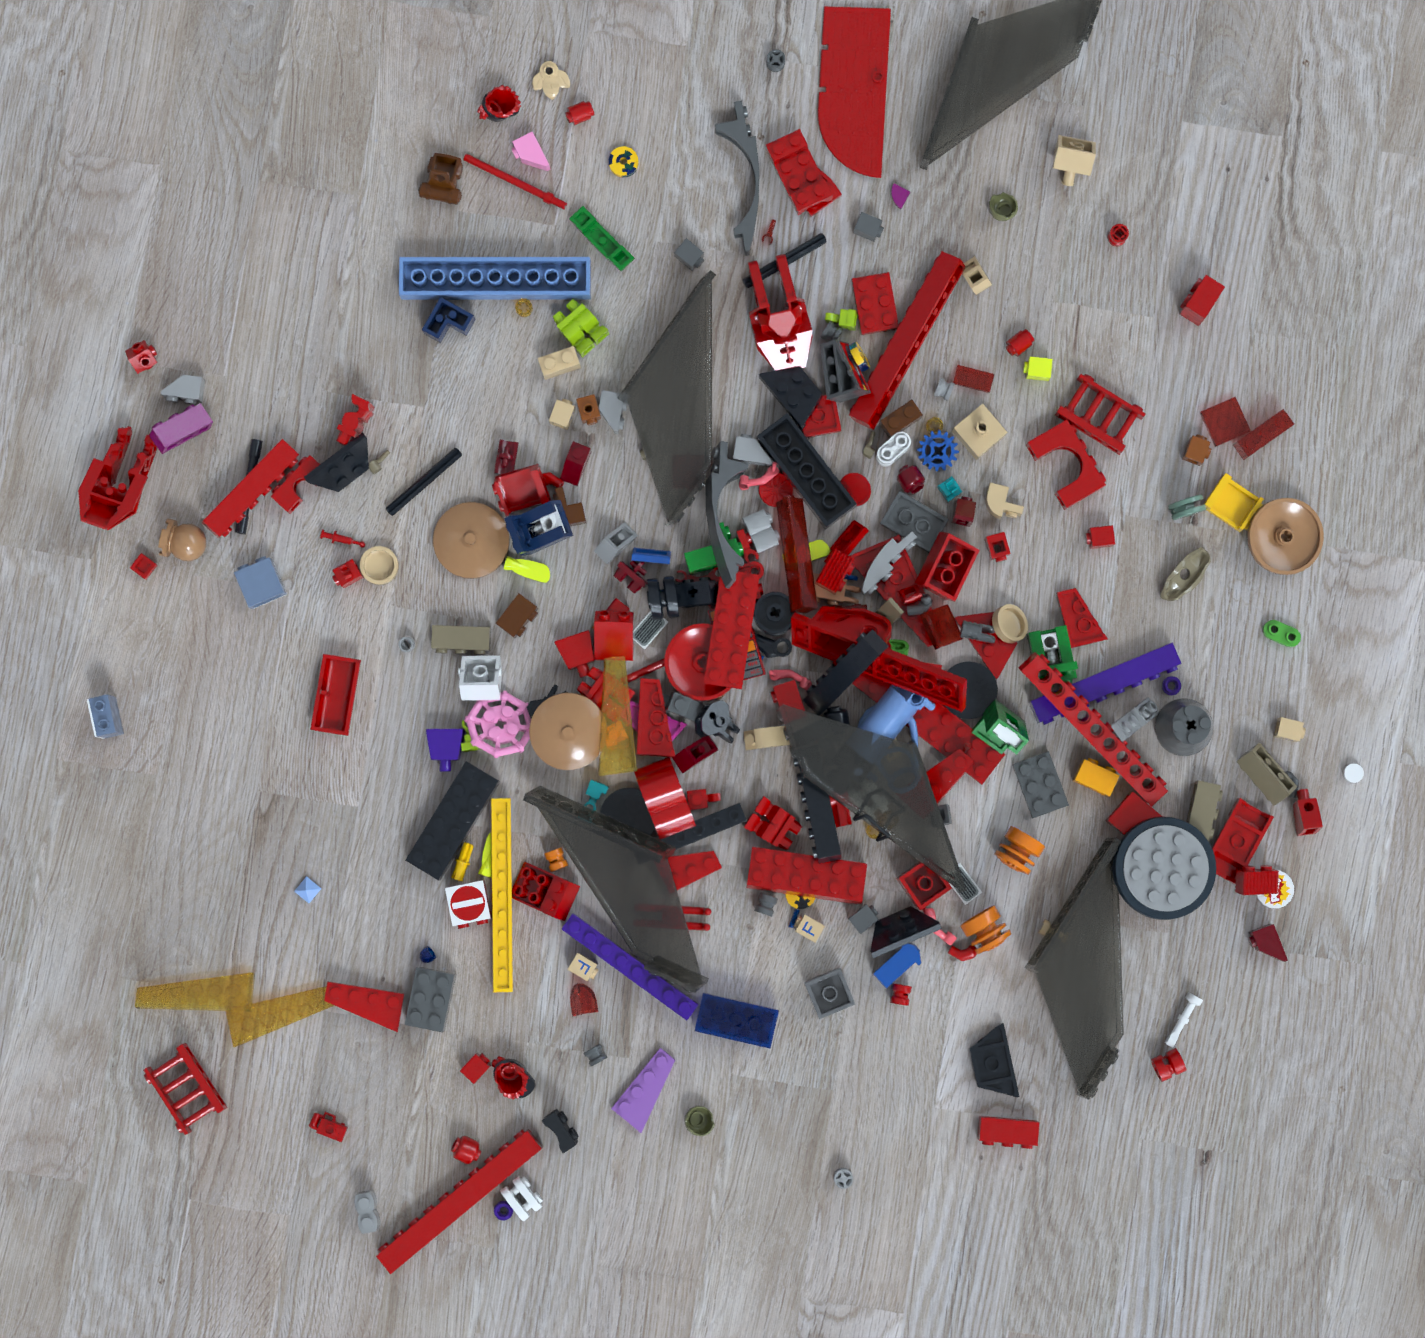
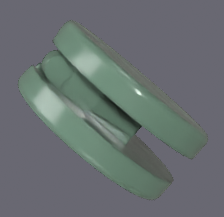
M1202 494L1168 505L1169 510H1171L1172 519L1178 520L1205 511L1207 509L1205 504L1197 507L1194 506L1195 502L1203 500Z

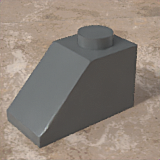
M671 692L665 710L695 722L705 705L676 692Z

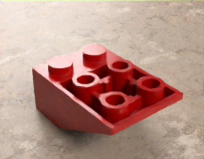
M524 861L512 888V898L551 917L565 921L580 886Z

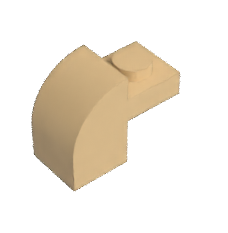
M975 256L964 263L966 268L963 271V276L976 295L992 286L991 281Z
M990 483L985 499L989 513L998 519L1002 517L1003 512L1006 513L1005 516L1011 518L1021 516L1024 509L1023 506L1006 502L1009 487Z
M788 726L743 731L746 750L790 745Z

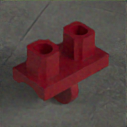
M499 440L494 474L502 475L515 470L519 442Z
M632 560L630 565L634 570L623 561L618 563V568L613 576L622 582L629 575L633 579L627 586L631 592L635 594L642 587L645 588L648 585L637 574L639 572L643 576L646 575L647 571L642 568L645 562L641 561L638 564Z

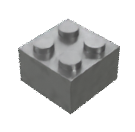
M840 967L804 982L819 1019L855 1005Z

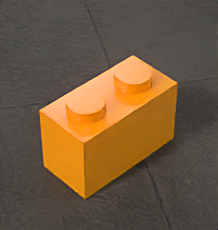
M1083 759L1073 781L1106 797H1110L1120 775L1115 774L1116 770L1106 766L1103 768L1098 766L1099 762L1094 759Z

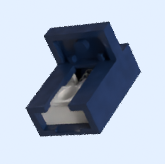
M561 500L549 501L521 515H511L504 518L506 529L513 541V548L521 556L532 555L573 536Z

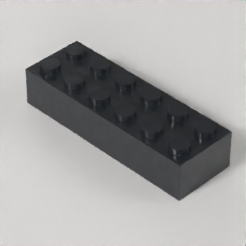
M788 413L757 435V441L773 462L777 463L779 470L825 530L856 508L857 503Z
M466 761L405 861L433 878L441 880L500 784V781Z

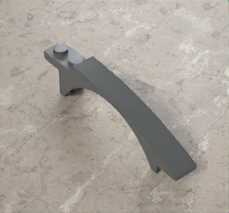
M741 100L734 102L736 120L715 124L716 135L732 142L742 151L753 170L755 178L753 203L745 218L734 228L735 239L742 237L745 256L750 254L759 206V161L756 136L748 137L751 136L750 125H746L745 118L748 117L747 107L742 105Z
M720 441L712 450L711 456L714 458V463L711 467V474L705 481L706 516L710 542L718 570L725 588L729 589L736 581V573H738L739 566L744 565V559L731 548L721 531L717 515L718 499L723 487L740 478L748 470L749 464L727 459L728 442Z

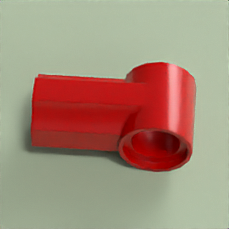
M829 790L835 826L851 825L847 791L843 794H836L833 790Z

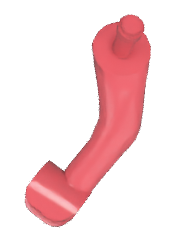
M773 462L772 466L760 478L749 479L747 475H741L739 488L747 490L750 486L766 484L779 473V469L776 467L777 463Z
M790 669L769 671V677L773 681L792 678L800 682L798 686L805 690H808L812 685V682L806 677Z
M923 908L924 914L936 920L934 909ZM940 929L933 932L948 945H952L957 939L949 931L944 933Z

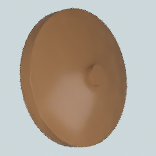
M1293 498L1275 499L1261 506L1253 515L1247 533L1249 550L1255 561L1265 570L1280 575L1296 574L1310 567L1318 558L1324 540L1323 526L1317 513L1306 503Z
M476 502L462 503L450 508L437 522L433 534V547L439 562L450 573L467 579L485 577L497 570L504 562L510 545L509 532L506 529V523L503 518L491 507Z
M559 693L547 698L535 710L530 722L529 736L534 751L546 764L561 770H575L587 766L601 753L606 741L607 726L603 713L592 700L577 693Z

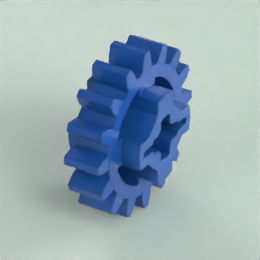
M938 430L937 434L930 431V437L924 435L925 441H919L922 448H917V451H920L922 454L918 458L924 459L922 465L929 464V470L934 466L937 472L939 467L945 471V465L952 467L953 465L950 461L957 460L954 454L959 453V451L954 450V447L958 443H952L954 437L948 438V432L941 435V430ZM943 438L945 440L941 443H936L933 439ZM928 444V446L930 447V453L926 456L925 448ZM950 445L951 452L948 457L946 455V448ZM935 446H943L941 449V455H933V453L935 452ZM936 458L941 459L943 463L936 464L931 461Z

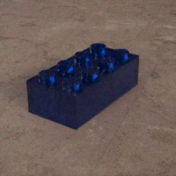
M703 992L695 1031L771 1049L779 1009Z

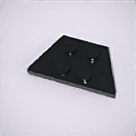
M801 367L760 373L759 379L798 426L804 429L809 416H812L815 406L822 399V392Z
M362 432L304 476L305 480L310 484L340 492L369 469L367 437Z
M912 906L875 922L870 950L873 958L936 932L942 929L940 922Z
M1000 1023L969 1048L976 1084L979 1088L1013 1097H1020L1004 1023Z

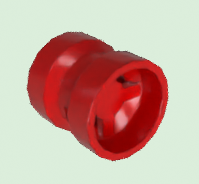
M1123 224L1114 225L1108 233L1109 243L1116 247L1123 245L1129 236V230Z
M893 983L892 990L894 992L890 998V1003L909 1006L908 994L911 993L912 986Z

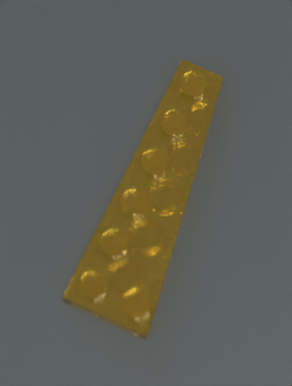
M625 656L604 658L599 776L637 771Z
M243 973L138 987L135 1007L137 1009L251 1012L255 974Z
M326 986L225 1010L233 1047L240 1046L335 1006L324 1001Z

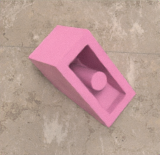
M533 132L512 141L514 148L511 150L516 159L520 158L523 164L545 171L550 170L549 163Z

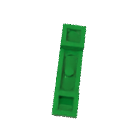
M584 206L569 218L585 238L618 270L623 271L635 259L596 221V218Z

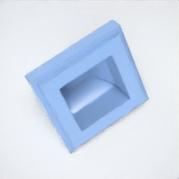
M306 876L294 892L310 903L322 888Z

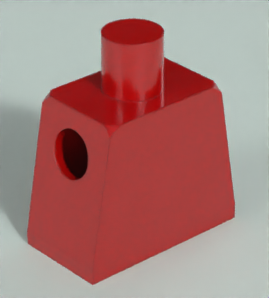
M587 630L554 641L568 669L577 668L580 678L588 676L587 674L590 671L588 664L595 662L590 631Z
M1308 789L1297 790L1298 800L1293 804L1297 836L1316 834L1323 827L1317 799L1309 797Z

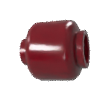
M905 465L900 468L897 481L906 493L915 494L923 489L925 477L917 466Z

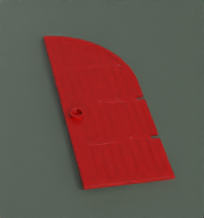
M824 6L822 45L829 46L828 50H821L819 87L826 88V92H819L818 97L820 132L830 152L843 165L859 174L881 178L891 9Z

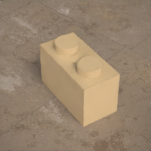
M574 346L538 358L545 380L581 368Z

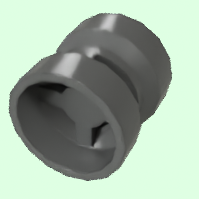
M760 893V904L756 905L754 911L772 917L774 913L773 907L777 904L778 898Z

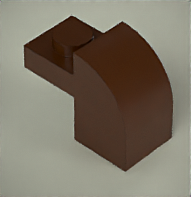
M563 487L555 488L556 494H553V499L561 500L569 525L586 524L582 502L567 505Z

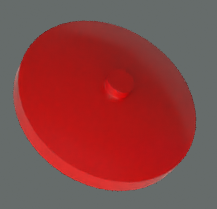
M694 624L682 629L672 638L665 653V671L670 683L679 693L693 700H713L721 697L731 689L729 687L704 684L713 627L711 624Z

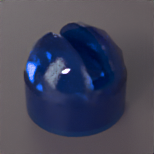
M429 946L420 952V960L423 963H431L436 959L434 951Z

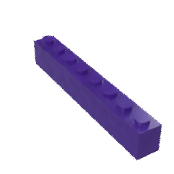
M1172 642L1072 685L1076 688L1074 693L1078 697L1082 695L1088 702L1096 700V703L1106 700V695L1113 693L1115 696L1125 692L1124 688L1131 685L1132 688L1142 685V680L1149 678L1152 681L1159 678V673L1166 671L1167 674L1178 670L1177 666L1182 663ZM1045 696L1029 702L1037 723L1043 722V725L1053 722V717L1060 715L1061 718L1065 717ZM1067 697L1064 704L1070 705L1073 702V697Z
M575 913L570 916L562 927L564 932L686 1021L699 1005Z

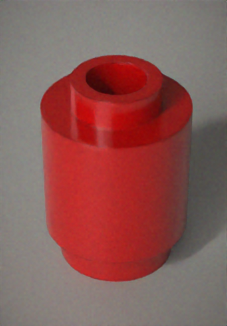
M582 101L567 108L568 112L565 113L568 122L573 123V125L591 119V116L595 115L589 101Z
M1027 329L1020 330L1006 341L1007 346L1005 348L1011 356L1015 355L1018 357L1031 347L1035 340Z

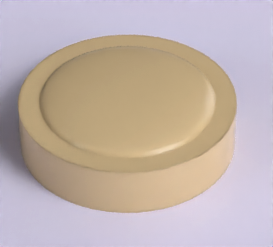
M375 546L368 549L360 560V571L363 577L375 585H384L391 582L399 570V562L396 555L390 549L383 546Z
M1006 604L994 612L992 625L996 635L1002 641L1015 643L1026 636L1028 623L1026 616L1020 608L1012 604Z

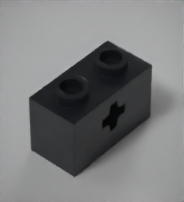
M701 577L696 582L693 579L682 580L681 584H675L678 607L691 608L716 605L718 581L710 580V577Z

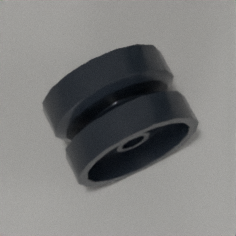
M674 575L663 578L664 589H660L657 578L647 579L649 609H651L653 621L663 619V607L667 608L669 618L679 617Z
M782 592L764 594L755 605L754 620L757 627L767 635L778 636L785 634L791 629V617L796 612L794 602ZM773 611L778 612L777 618L775 616H771V613Z

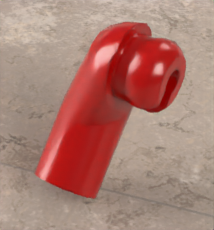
M547 472L542 474L546 485L552 484L556 488L563 487L564 481L553 473Z

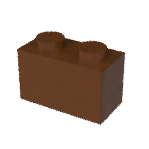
M911 399L880 420L879 425L890 439L894 434L904 431L920 420L923 414Z
M518 593L498 619L496 625L513 638L521 637L527 629L525 625L529 621L533 622L537 617L538 612L536 611L538 607Z

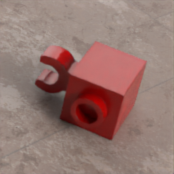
M353 559L332 570L335 574L332 576L337 586L341 585L343 588L364 578Z

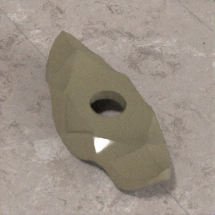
M1203 547L1197 548L1186 555L1175 566L1160 593L1162 599L1168 601L1178 600L1200 583L1205 570L1211 562L1209 553ZM1186 568L1189 571V575L1186 579H1182L1180 572Z

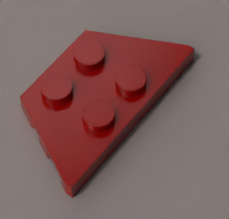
M994 612L957 616L954 620L960 629L963 620L993 626L992 617ZM996 633L989 634L995 637V643L968 638L995 679L1000 676L1018 644L1017 642L1006 643Z

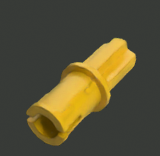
M463 843L459 858L455 859L457 862L451 878L463 881L466 869L470 865L469 859L473 850L471 843Z

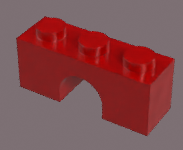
M311 455L303 457L298 463L299 467L295 471H290L285 477L286 481L282 485L278 484L272 491L271 497L289 514L303 501L296 493L297 485L301 481H305L304 476L320 465Z

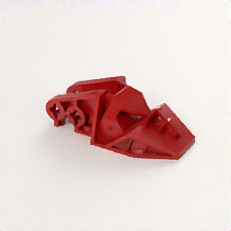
M777 255L775 259L780 274L785 307L789 309L770 313V304H768L757 260L748 262L749 275L752 280L757 308L749 312L757 350L774 371L795 367L805 368L813 338V330L804 299L796 297L786 255Z
M129 426L127 428H118L116 443L110 445L103 461L93 458L78 489L80 520L84 523L110 530L137 513L142 491L158 448L151 437L146 435L143 452L137 454V460L133 468L128 471L129 489L127 490L124 483H120L118 489L112 487L113 484H116L119 470L132 437V428Z

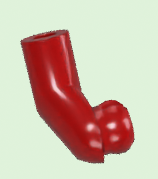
M952 945L948 954L960 961L970 960L977 955L975 952L976 946L969 945L968 948L960 950Z

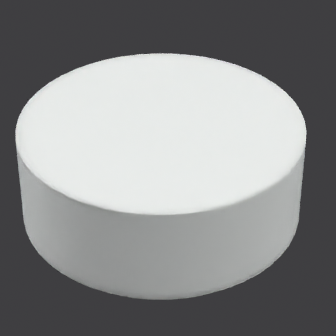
M1349 764L1344 768L1343 776L1346 781L1356 783L1363 778L1364 771L1358 764Z

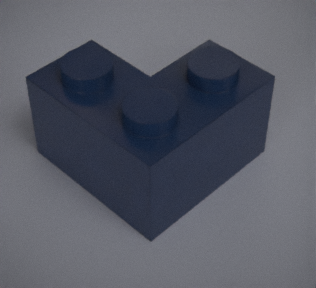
M440 297L422 331L424 335L441 343L450 327L467 336L476 319L473 314Z

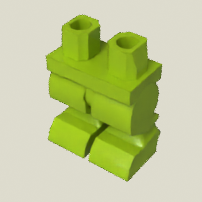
M572 299L566 305V308L571 313L565 317L559 311L553 316L559 332L571 346L576 348L577 353L583 358L595 348L594 343L598 345L609 335V331L603 325L600 327L599 321L583 304L580 305ZM583 331H584L586 334H588V335L590 336V338H587V339H586L585 334L583 333Z

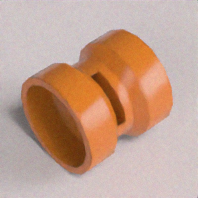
M562 847L544 854L546 860L550 863V872L569 866L567 860L563 857Z

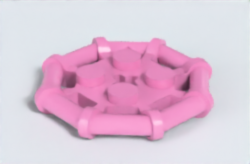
M505 690L501 692L500 700H477L468 716H465L464 719L467 723L472 746H477L497 759L500 756L524 752V748L530 740L529 728L531 718L527 710L529 703L521 701ZM501 700V705L494 707L488 705V703ZM506 701L515 705L518 709L514 711L512 707L505 706ZM483 708L485 710L481 719L477 718V714ZM521 714L524 715L526 725L520 724L518 716ZM498 721H502L505 723L503 729H500V727L496 726L495 724H497ZM475 725H480L481 735H478ZM519 731L525 732L520 741L515 739ZM489 739L493 741V743L495 744V748L485 743L483 740ZM506 743H511L513 745L509 747L500 748V745Z

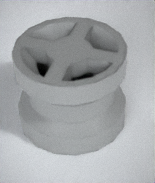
M940 378L934 396H941L944 400L948 401L955 383H947L944 379Z
M839 1168L834 1173V1182L841 1189L849 1188L853 1183V1175L849 1169Z

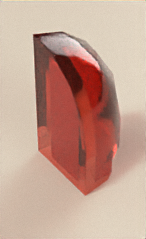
M575 984L570 995L572 1017L599 1012L597 1000L591 988L585 984Z

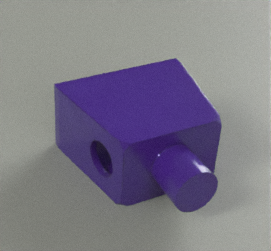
M426 729L430 758L433 761H439V772H451V760H460L461 743H463L465 733L464 729Z

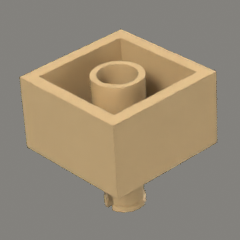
M1058 135L1053 156V169L1065 171L1062 180L1063 185L1073 186L1076 173L1091 176L1096 156V142Z
M981 404L952 430L953 434L976 460L1008 433L984 404Z

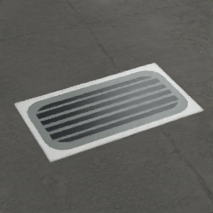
M650 611L634 629L633 640L646 649L666 626L668 621L664 618L653 621Z
M961 863L944 875L965 905L982 893Z

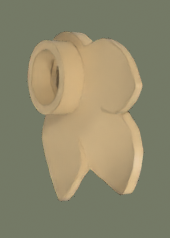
M546 61L541 65L540 72L534 76L532 85L534 90L543 88L545 95L553 100L557 96L560 87L570 88V80L566 72L559 70L554 62ZM547 67H551L553 69L552 74L549 75L546 73L545 70Z

